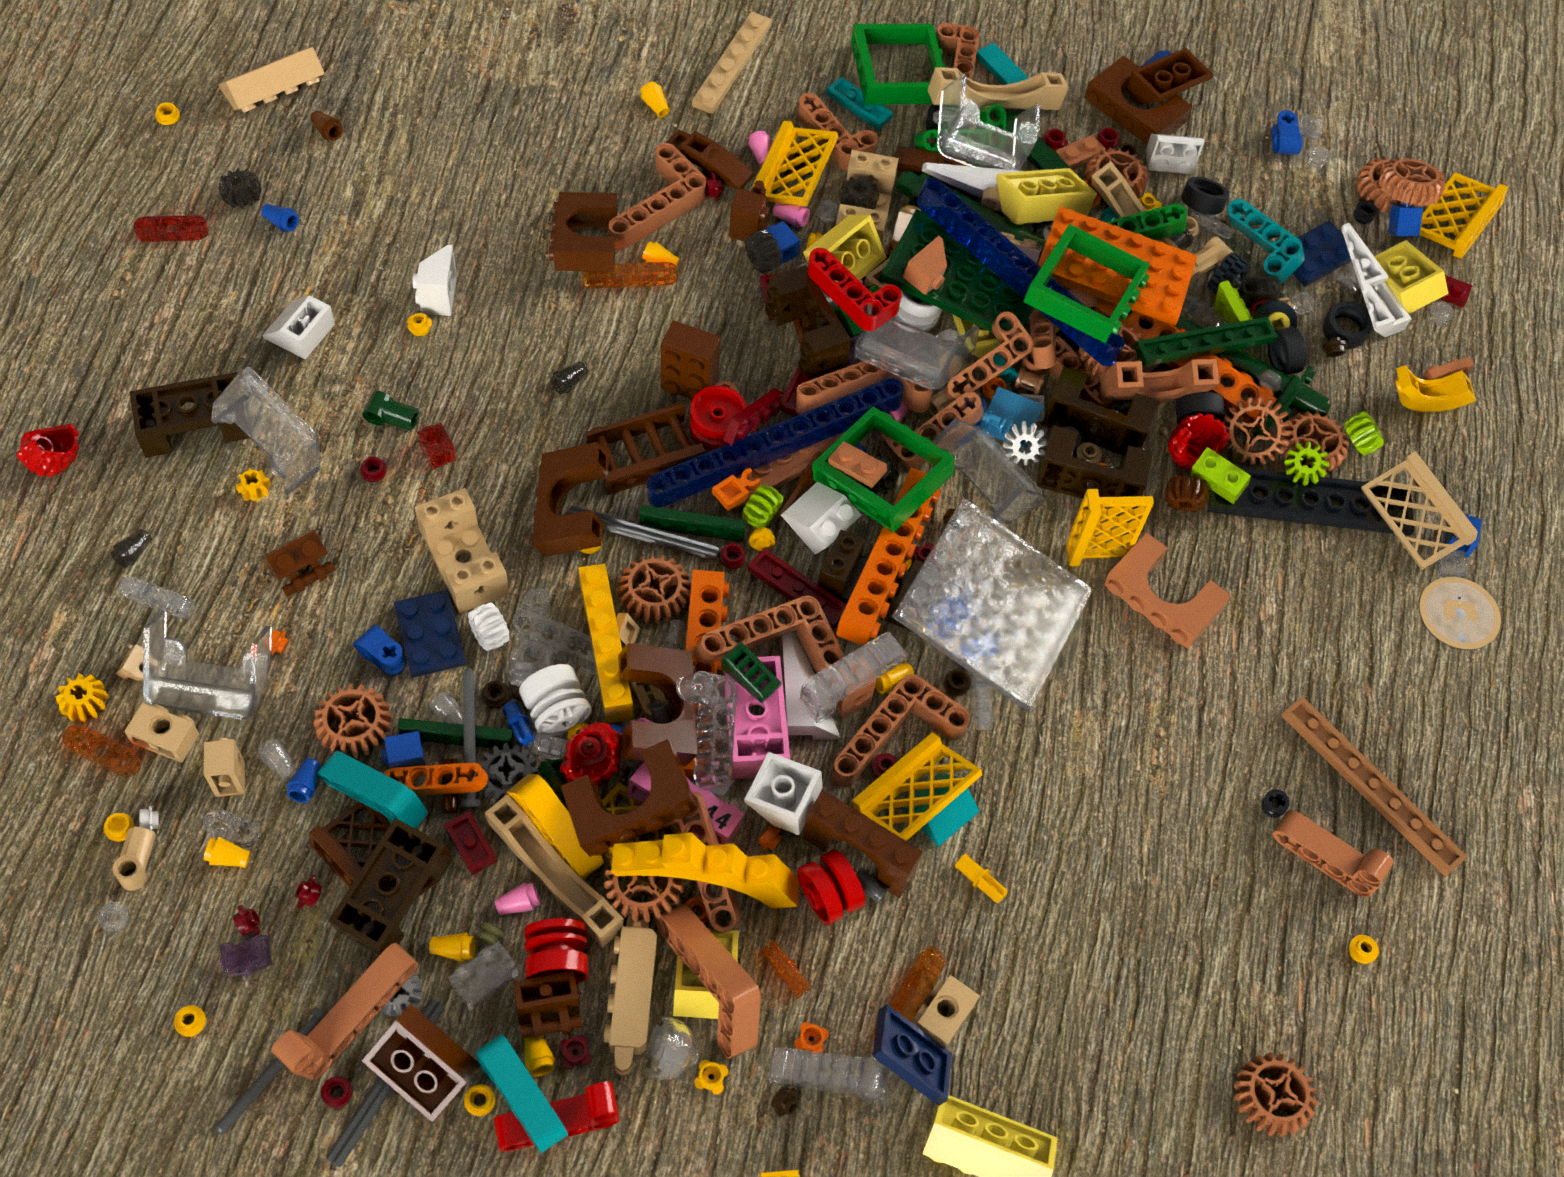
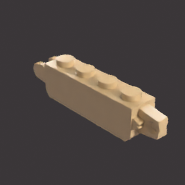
M632 911L628 915L626 926H622L621 936H615L614 954H619L618 965H612L610 983L616 984L615 995L609 994L607 1013H612V1023L605 1025L604 1043H609V1051L614 1053V1072L622 1078L627 1075L629 1076V1073H631L634 1055H641L647 1050L657 949V934L652 929H649V922H645L643 914H640L638 921H633Z

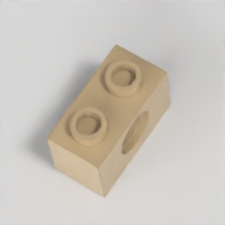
M145 703L140 705L124 731L132 744L183 763L199 736L194 721L190 717L183 714L176 716L170 714L167 709L160 705L153 704V706ZM169 727L165 733H158L161 729Z
M216 738L213 741L204 742V776L215 797L245 794V762L234 739Z
M951 975L945 983L941 980L937 983L930 994L934 997L933 1001L929 1006L923 1004L914 1017L918 1021L916 1026L944 1048H947L980 997L979 994ZM945 1006L949 1008L952 1016L944 1017L940 1015L937 1007Z

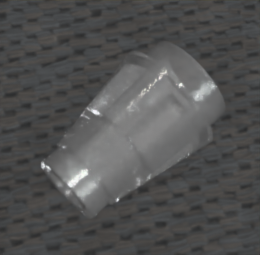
M441 691L429 702L430 713L442 722L463 724V711L452 694Z
M272 738L258 748L259 760L283 781L291 779L296 773L297 769L282 741L279 742L277 738Z

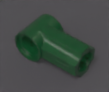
M375 391L370 397L362 416L366 421L374 425L380 426L387 423L411 431L417 424L419 410L418 408L394 401L391 396L384 392Z

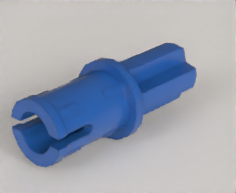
M510 701L503 706L505 710H502L508 720L507 727L508 729H513L517 741L522 746H528V743L534 740V735L529 727L530 720L522 713L519 703Z

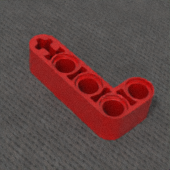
M816 248L810 252L807 270L809 277L860 328L865 331H874L898 314L902 299V291L899 287L892 284L885 285L872 294L830 251L824 248Z
M609 1081L588 1086L585 1088V1094L549 1103L568 1133L566 1137L610 1127L619 1123V1111L613 1083ZM513 1112L501 1114L493 1119L500 1152L534 1146Z

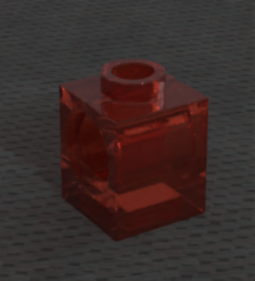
M442 423L427 426L417 432L419 446L432 470L456 461L454 445Z

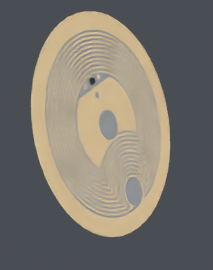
M1460 577L1440 578L1430 583L1421 595L1419 607L1424 624L1436 638L1450 646L1460 649L1481 648L1493 641L1500 630L1501 615L1495 600L1483 587L1473 581Z

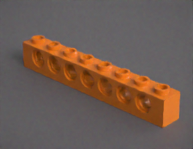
M1101 299L1096 305L1095 311L1110 318L1117 305ZM1131 310V314H1128L1125 321L1119 320L1122 324L1125 322V327L1128 329L1134 327V333H1141L1140 340L1186 332L1185 329H1178L1172 324ZM1148 321L1152 327L1150 329H1143L1140 327L1139 322ZM1214 354L1164 363L1174 370L1184 366L1191 360L1217 359L1219 385L1208 392L1216 393L1223 397L1224 407L1228 410L1231 407H1235L1239 411L1240 408L1237 402L1240 400L1248 406L1247 402L1241 398V393H1249L1253 398L1254 404L1257 403L1258 396L1263 397L1264 405L1269 398L1273 399L1270 407L1277 400L1273 397L1274 394L1271 390L1264 386L1259 387L1253 382V378L1245 372H1238L1232 367L1233 365L1229 360L1223 357L1219 358ZM1228 378L1231 380L1232 386L1224 387L1220 379ZM1249 410L1240 418L1244 421L1254 422L1260 415L1261 410Z
M911 467L894 505L927 473ZM938 489L894 533L883 526L839 620L836 636L867 647L870 638L876 639L881 627V623H878L880 617L885 619L890 607V603L887 600L889 597L894 599L899 587V584L896 583L897 578L903 579L908 566L905 561L906 559H912L916 549V545L913 543L915 540L920 541L925 529L922 523L923 521L928 523L933 511L930 505L931 503H937L941 489Z
M692 571L685 650L692 652V662L695 663L693 685L697 690V696H704L707 700L695 701V713L698 714V721L704 722L705 725L696 728L697 739H699L700 747L703 751L699 752L687 766L682 765L684 773L690 781L708 782L709 772H715L716 755L710 754L711 746H717L718 729H713V720L719 721L720 704H715V695L721 696L722 679H717V671H723L721 669L722 660L711 664L701 663L695 657L694 650L704 634L720 628L721 622L727 621L728 606H722L723 598L728 599L729 583L724 582L725 572ZM706 599H712V600H714L715 602H713V603H706L704 600H706ZM703 623H710V624H712L713 626H711V627H704V626H702L701 624H703ZM705 644V647L711 649L710 652H715L713 646ZM700 671H706L709 673V675L700 676L697 673Z

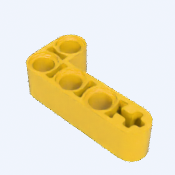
M528 774L505 793L529 816L551 847L582 880H585L604 864L601 855L589 857L580 847L568 810L541 776Z

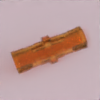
M776 940L769 942L770 946H764L761 954L776 970L775 975L786 982L796 998L802 997L803 992L807 993L812 988V985L807 982L796 968L797 963L794 959L790 960Z

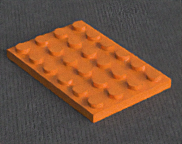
M1059 206L1034 275H1037L1064 231L1071 224L1149 263L1150 266L1146 274L1150 275L1144 289L1138 288L1141 293L1135 304L1129 303V306L1132 307L1131 310L1176 326L1197 255ZM1071 249L1067 251L1050 278L1052 282L1118 305L1132 281Z

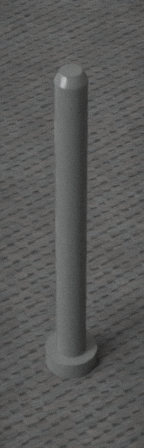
M465 669L463 672L464 763H476L474 671L472 669ZM476 792L464 793L465 799L460 800V807L481 806V799H476Z
M316 1006L310 1012L312 1018L298 1033L308 1036L326 1016ZM277 1057L216 1124L215 1130L222 1135L228 1131L283 1069L285 1065Z

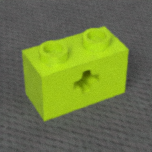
M1208 447L1191 470L1192 477L1198 476L1200 480L1207 481V486L1232 504L1236 502L1248 486L1251 475Z

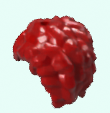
M1198 413L1194 416H1187L1172 431L1168 440V452L1180 468L1189 470L1192 469L1207 447L1220 454L1221 450H1224L1227 446L1230 434L1227 432L1225 422H1221L1220 419L1215 420L1212 414L1203 416L1201 413Z
M73 424L28 431L22 436L20 450L16 452V457L27 469L29 468L31 473L36 472L38 476L46 475L49 477L58 475L76 460L77 452L79 451V444L77 442L79 431L75 429Z
M600 722L591 723L589 726L585 725L578 734L572 735L571 740L566 744L565 761L560 764V771L565 775L567 782L587 774L597 786H601L604 780L611 779L612 774L619 770L620 751L622 749L619 743L622 739L620 733L612 730L609 724Z

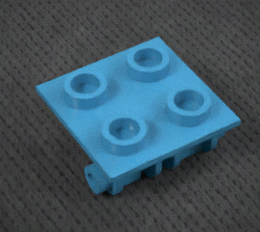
M998 386L987 411H985L978 431L1001 441H1006L1005 433H1013V424L1017 425L1019 429L1022 428V421H1026L1027 428L1033 423L1036 424L1044 405ZM1026 440L1020 441V442H1021V446H1023V444H1024V447L1027 446L1028 441H1027V443H1026Z

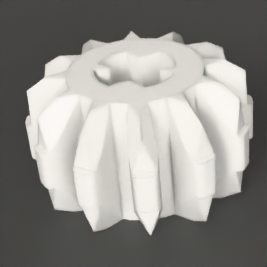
M1022 421V428L1019 429L1017 425L1013 424V433H1005L1007 440L1003 442V447L1008 449L1006 451L1007 457L1014 456L1013 461L1015 464L1023 459L1024 465L1027 466L1029 463L1028 459L1031 458L1033 462L1037 463V454H1045L1043 447L1047 445V439L1042 438L1044 436L1042 429L1036 431L1037 425L1035 423L1027 428L1026 421ZM1026 440L1027 443L1029 440L1030 445L1028 447H1024V444L1021 446L1020 441Z
M491 602L482 604L468 613L471 631L483 649L486 651L497 649L509 641L507 623L494 604Z

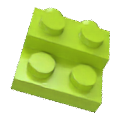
M1228 280L1219 283L1213 310L1221 325L1252 320L1253 318L1250 317V313L1245 307L1243 299L1240 298L1237 289L1232 288Z

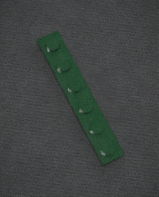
M1263 317L1137 340L1133 347L1140 361H1142V366L1146 367L1274 343L1278 336L1269 318Z

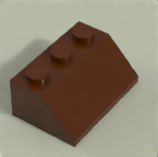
M1184 48L1132 70L1127 92L1140 105L1156 103L1213 78L1214 74L1187 48Z
M412 1004L397 1018L362 1060L365 1065L431 1122L464 1087L481 1065Z

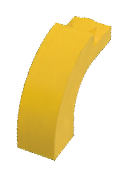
M1406 365L1396 368L1398 378L1395 379L1399 398L1401 404L1408 409L1419 412H1441L1456 409L1476 401L1471 381L1462 370L1440 379L1424 380L1417 378Z

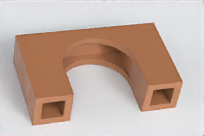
M1195 359L1174 370L1151 373L1142 372V361L1116 362L1099 376L1101 401L1133 400L1136 393L1149 396L1152 399H1177L1192 393L1208 392L1219 385L1217 359Z
M1146 532L1109 572L1104 585L1113 595L1119 596L1126 601L1134 611L1140 612L1147 617L1155 627L1161 628L1168 633L1176 643L1189 649L1224 610L1232 595L1210 580L1192 600L1186 603L1173 604L1158 598L1150 589L1147 576L1162 561L1167 547Z

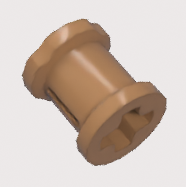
M1021 367L1014 388L1018 389L1020 387L1034 392V395H1038L1045 375L1041 374L1039 376L1027 372L1025 368Z

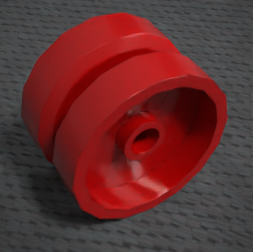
M714 385L702 389L694 396L690 409V434L696 444L702 443L705 450L725 452L732 450L742 441V439H739L732 445L723 441L730 419L747 407L743 397L736 390L726 386Z
M832 849L821 855L819 864L810 861L798 868L797 875L802 891L814 913L825 925H831L842 919L843 910L853 913L865 906V894L861 883L849 861L837 849Z

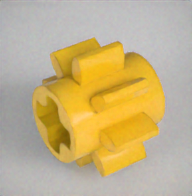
M249 468L242 475H238L241 483L236 484V489L238 493H242L244 501L250 499L258 502L264 496L269 495L267 488L271 486L269 478L265 477L263 470L256 471Z

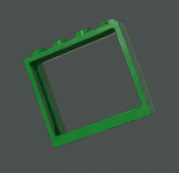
M854 24L850 42L864 105L933 104L928 93L930 82L876 83L867 44H925L933 74L935 67L947 68L942 62L943 52L942 49H939V37L934 31L933 24Z
M1069 224L1030 284L1024 303L1106 344L1112 333L1117 335L1122 325V322L1119 320L1125 321L1132 308L1129 306V303L1134 305L1141 293L1138 288L1144 289L1150 275L1146 274L1150 264ZM1069 249L1132 280L1110 318L1046 287V284Z
M873 406L812 463L813 480L845 495L855 508L894 533L954 474V456L949 451L933 444L927 437L915 433L906 424L899 423L891 418L888 413L880 411ZM875 428L934 465V467L893 506L829 464L828 458L843 441L855 447Z

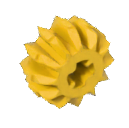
M78 673L76 680L67 677V686H58L61 694L55 697L62 715H67L73 722L80 718L82 722L86 723L88 716L91 715L97 718L98 714L96 711L105 710L106 705L104 701L108 700V694L104 691L105 686L102 681L96 680L91 674L84 678L82 674Z

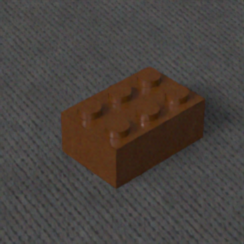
M672 320L661 342L660 388L671 394H679L693 400L694 396L702 389L718 383L721 336Z

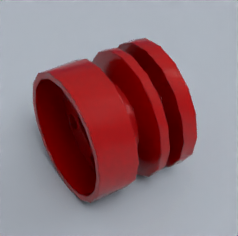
M567 918L545 919L528 924L524 928L526 940L524 947L525 951L531 955L525 958V980L574 971L576 984L586 981L589 978L588 955L582 952L587 948V939L585 938L587 936L586 924L579 920Z

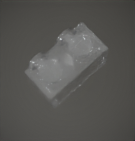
M498 941L492 946L484 948L468 964L457 968L448 979L452 990L470 1012L519 974L517 964Z

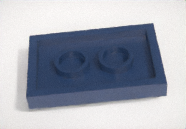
M1330 221L1297 237L1302 242L1305 258L1303 263L1292 274L1306 287L1352 261L1344 235ZM1292 250L1288 254H1295L1297 250Z
M448 590L394 602L411 678L466 665Z
M888 1004L880 1008L872 1056L938 1106L947 1102L952 1053Z

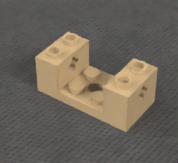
M852 150L842 204L839 207L836 225L848 215H871L882 244L899 158Z
M466 488L415 506L420 532L459 614L509 595L507 573L497 552L491 553L477 522L476 509ZM462 554L471 557L466 563H460L456 559Z

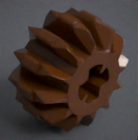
M1189 474L1188 476L1178 475L1177 477L1170 478L1164 493L1165 501L1170 508H1175V511L1181 510L1185 513L1187 511L1195 513L1197 510H1203L1205 505H1207L1210 495L1207 481L1200 480L1198 476L1191 477Z

